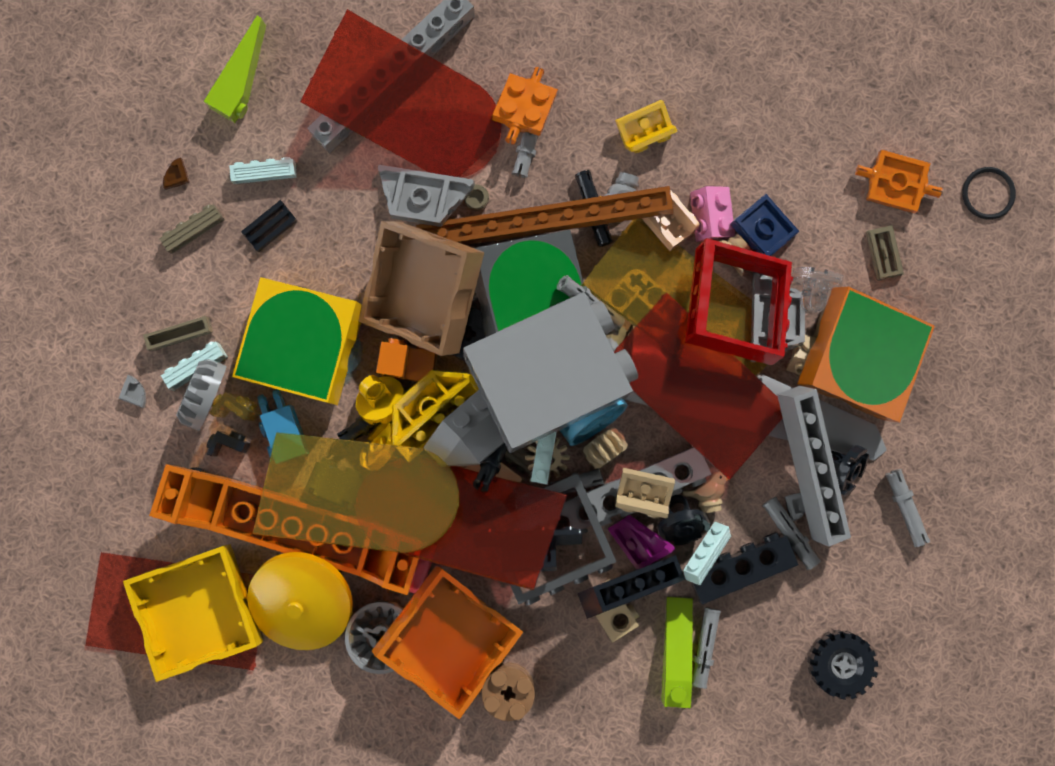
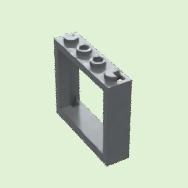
M578 473L480 516L486 530H492L497 533L493 524L494 521L575 487L605 554V557L525 592L522 591L515 573H505L518 605L524 602L526 606L539 601V596L546 592H549L550 595L561 592L565 589L563 585L573 581L574 585L589 579L588 574L598 571L599 574L607 572L613 568L612 564L616 562ZM494 548L502 565V548Z

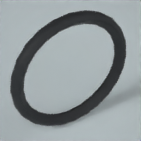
M983 167L975 170L967 177L963 185L962 197L965 206L973 215L982 219L993 220L1004 216L1011 210L1016 198V189L1014 182L1007 173L998 168ZM984 172H992L1002 176L1010 188V199L1007 206L996 214H984L977 211L971 205L968 198L970 182L975 176Z

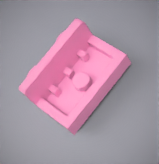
M705 186L690 193L692 213L700 224L695 230L696 242H702L705 238H733L735 236V229L730 225L733 221L730 188Z

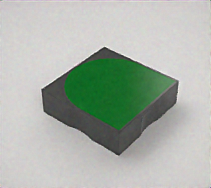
M570 230L474 248L484 252L475 293L481 307V321L485 337L570 299L569 296L557 289V284L563 276L568 275L582 287L584 286Z

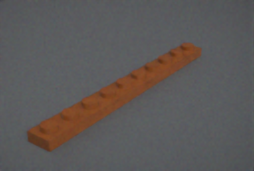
M670 186L451 219L446 220L441 227L418 224L416 228L463 245L668 215L674 214Z

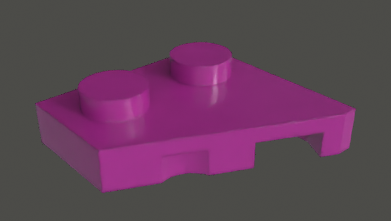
M630 515L620 519L608 528L636 570L648 566L670 554L675 549L671 543Z

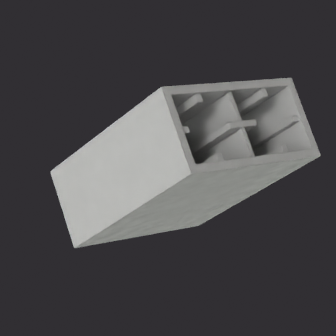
M580 293L463 348L464 359L509 453L517 451L624 400L633 392L629 383L638 379L636 367L625 349L614 353L605 335L614 330V325L602 301L590 305L585 293Z

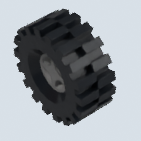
M834 630V633H824L825 637L822 639L818 637L815 640L817 643L815 647L811 646L809 650L812 652L811 657L808 656L807 662L810 664L808 671L812 675L814 683L830 696H836L843 700H846V697L855 699L857 698V693L864 695L866 693L864 688L866 686L871 688L874 684L871 682L872 677L877 678L878 672L874 671V668L878 667V661L874 659L876 653L869 647L871 645L849 631Z

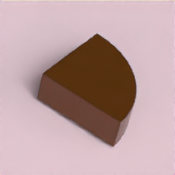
M181 157L170 164L163 177V188L165 190L190 183Z

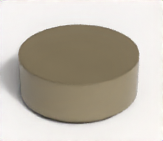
M474 185L472 191L464 199L465 205L473 211L483 210L489 203V194L486 188L481 185Z

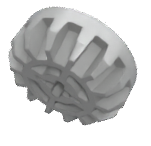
M210 359L198 362L176 414L182 425L197 431L201 429L221 384L226 365Z
M378 600L366 604L352 616L345 632L347 652L353 662L367 672L386 674L394 671L372 653V649L367 644L365 637L369 638V643L374 648L379 642V636L376 634H379L381 630L386 632L390 627L391 619L395 620L403 610L397 603ZM388 617L386 623H380L376 626L369 624L375 618Z

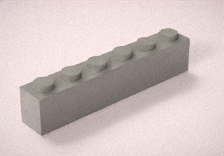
M798 386L777 394L811 538L830 547L851 538L817 389Z

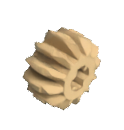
M610 428L585 446L583 452L590 464L595 468H601L625 451L628 444L621 432L616 428Z
M558 438L555 439L552 455L554 461L550 466V471L552 470L556 478L560 477V473L556 469L557 467L562 470L567 469V466L560 463V461L570 459V456H561L560 452L567 449L566 445L561 446L559 449L556 448L560 441ZM529 445L527 449L533 452L534 456H525L527 461L534 460L536 448ZM534 464L529 465L527 469L529 471L533 470Z

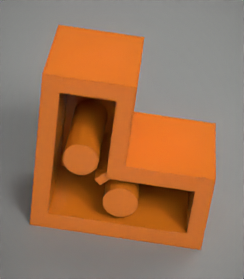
M389 338L388 342L381 341L376 373L381 376L418 382L428 372L435 370L437 354L419 346L416 349L409 348L407 343H404V340Z

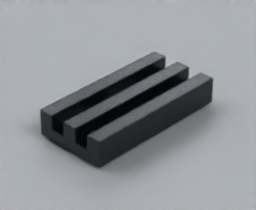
M279 200L241 232L255 250L260 252L298 220L286 205ZM280 209L283 210L271 221H269L266 225H264L261 229H259L256 233H254L252 236L250 235L251 232H253L256 228H258L261 224L268 220L277 211H279ZM286 216L289 217L287 221H285L282 225H280L262 241H260L259 243L256 242L258 238H260L263 234H265L283 218H285Z

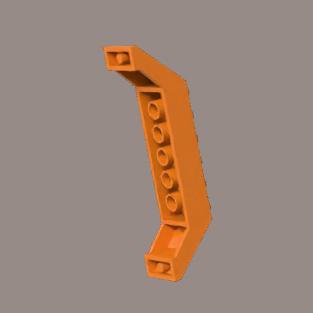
M169 464L165 465L149 514L151 517L173 524L211 530L282 553L302 552L312 554L326 560L338 570L360 576L382 586V588L405 595L409 593L424 542L379 523L235 479Z

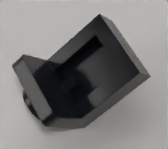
M231 430L230 434L224 431H217L216 434L210 436L206 447L209 448L207 455L217 457L222 444L241 453H247L251 443L244 441L246 436Z

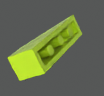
M258 15L204 100V103L210 109L236 123L238 118L242 119L248 110L247 104L265 34L266 25Z
M667 597L661 693V702L664 707L691 708L692 598Z

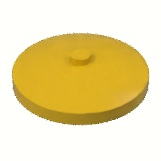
M289 552L274 556L258 569L248 588V607L255 624L268 638L287 648L315 650L331 644L344 632L352 614V595L345 578L332 564L312 554Z

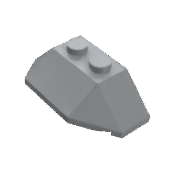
M480 390L448 415L424 446V450L441 468L480 465L505 443Z

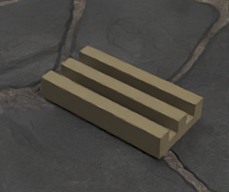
M893 225L866 231L877 281L904 275ZM887 232L896 270L893 272L891 271L883 233ZM875 234H877L878 242L884 263V268L886 272L884 274L876 244Z

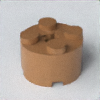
M503 663L496 666L487 677L482 688V700L485 709L493 717L503 721L522 719L531 709L535 698L534 682L531 675L524 667L516 663ZM508 686L512 687L513 692L509 697L505 696L503 691Z

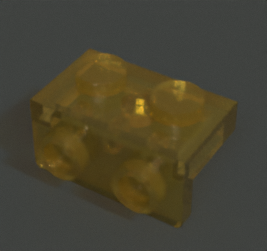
M224 392L223 395L219 394L213 400L212 409L209 412L213 417L225 418L230 411H233L243 420L255 421L261 413L255 409L258 405L248 397Z

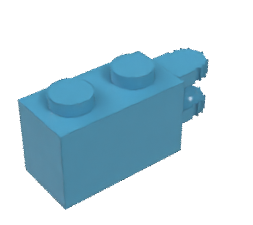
M275 389L273 390V398L278 409L270 411L267 398L263 394L258 395L257 399L262 415H260L262 422H259V428L262 435L268 438L270 446L267 447L270 459L276 461V464H284L309 455L310 452L294 406H286L280 390Z

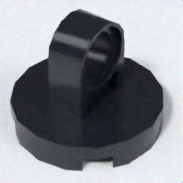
M853 446L846 455L831 450L840 492L844 496L849 495L856 488V485L852 483L857 477L862 478L867 467L869 454L866 453L868 450L862 446Z
M682 495L671 497L668 518L661 520L657 526L658 535L666 541H674L675 545L689 544L702 538V531L706 530L708 532L710 530L709 519L705 512L690 510L688 501ZM673 504H684L682 511L676 513L671 511Z

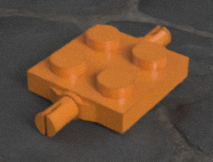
M535 67L531 79L509 74L492 116L493 121L505 124L510 128L505 138L507 143L511 141V144H515L519 132H529L541 136L558 89L540 83L544 74L542 68L539 70V67Z
M885 150L878 152L876 164L872 169L858 165L855 175L869 178L867 201L914 214L918 212L921 199L925 194L940 198L941 191L943 190L942 187L928 184V171L931 163Z

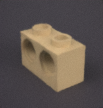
M624 604L596 615L612 643L639 626L636 621L639 615L632 604L628 606ZM619 613L627 616V621L623 626L613 624L614 617Z

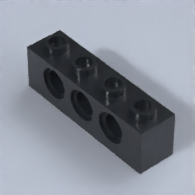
M777 532L771 533L763 537L764 542L754 545V542H750L740 546V552L732 555L730 552L720 554L701 585L691 582L699 603L702 605L798 566L799 564L787 536L778 535ZM768 550L771 558L769 562L762 564L759 559L760 553ZM740 560H745L747 563L746 571L740 574L737 573L735 570L736 563ZM715 570H722L723 579L719 583H713L711 580V575Z
M675 555L577 594L588 619L686 579Z

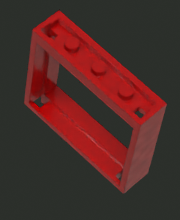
M705 238L695 250L685 343L768 365H774L785 355V349L788 348L786 333L790 325V321L787 318L788 309L792 301L789 295L790 285L793 281L791 276L792 262ZM714 261L773 277L767 347L706 331Z

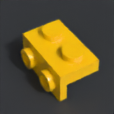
M659 100L615 120L625 148L634 153L647 150L649 148L648 145L656 141L658 143L665 142L672 138V134L677 132L676 126L671 123L663 100Z

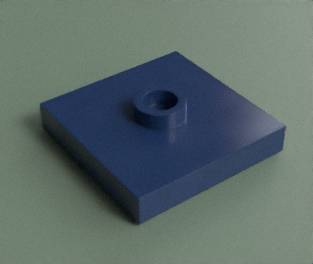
M767 194L762 196L730 223L753 251L772 256L800 232Z

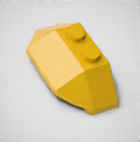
M431 370L392 405V444L408 463H411L424 451V446L440 423L479 390L473 376L468 373Z

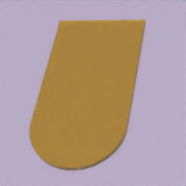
M642 218L632 220L600 262L594 266L593 271L581 286L589 288L591 293L697 373L711 381L721 384H738L752 379L766 368L767 364L751 362L749 359L685 343L695 257L679 245L669 251ZM712 271L706 331L751 343L752 300Z
M276 432L253 533L390 552H414L435 543L451 526L459 507L458 484L452 470L445 461L428 450Z

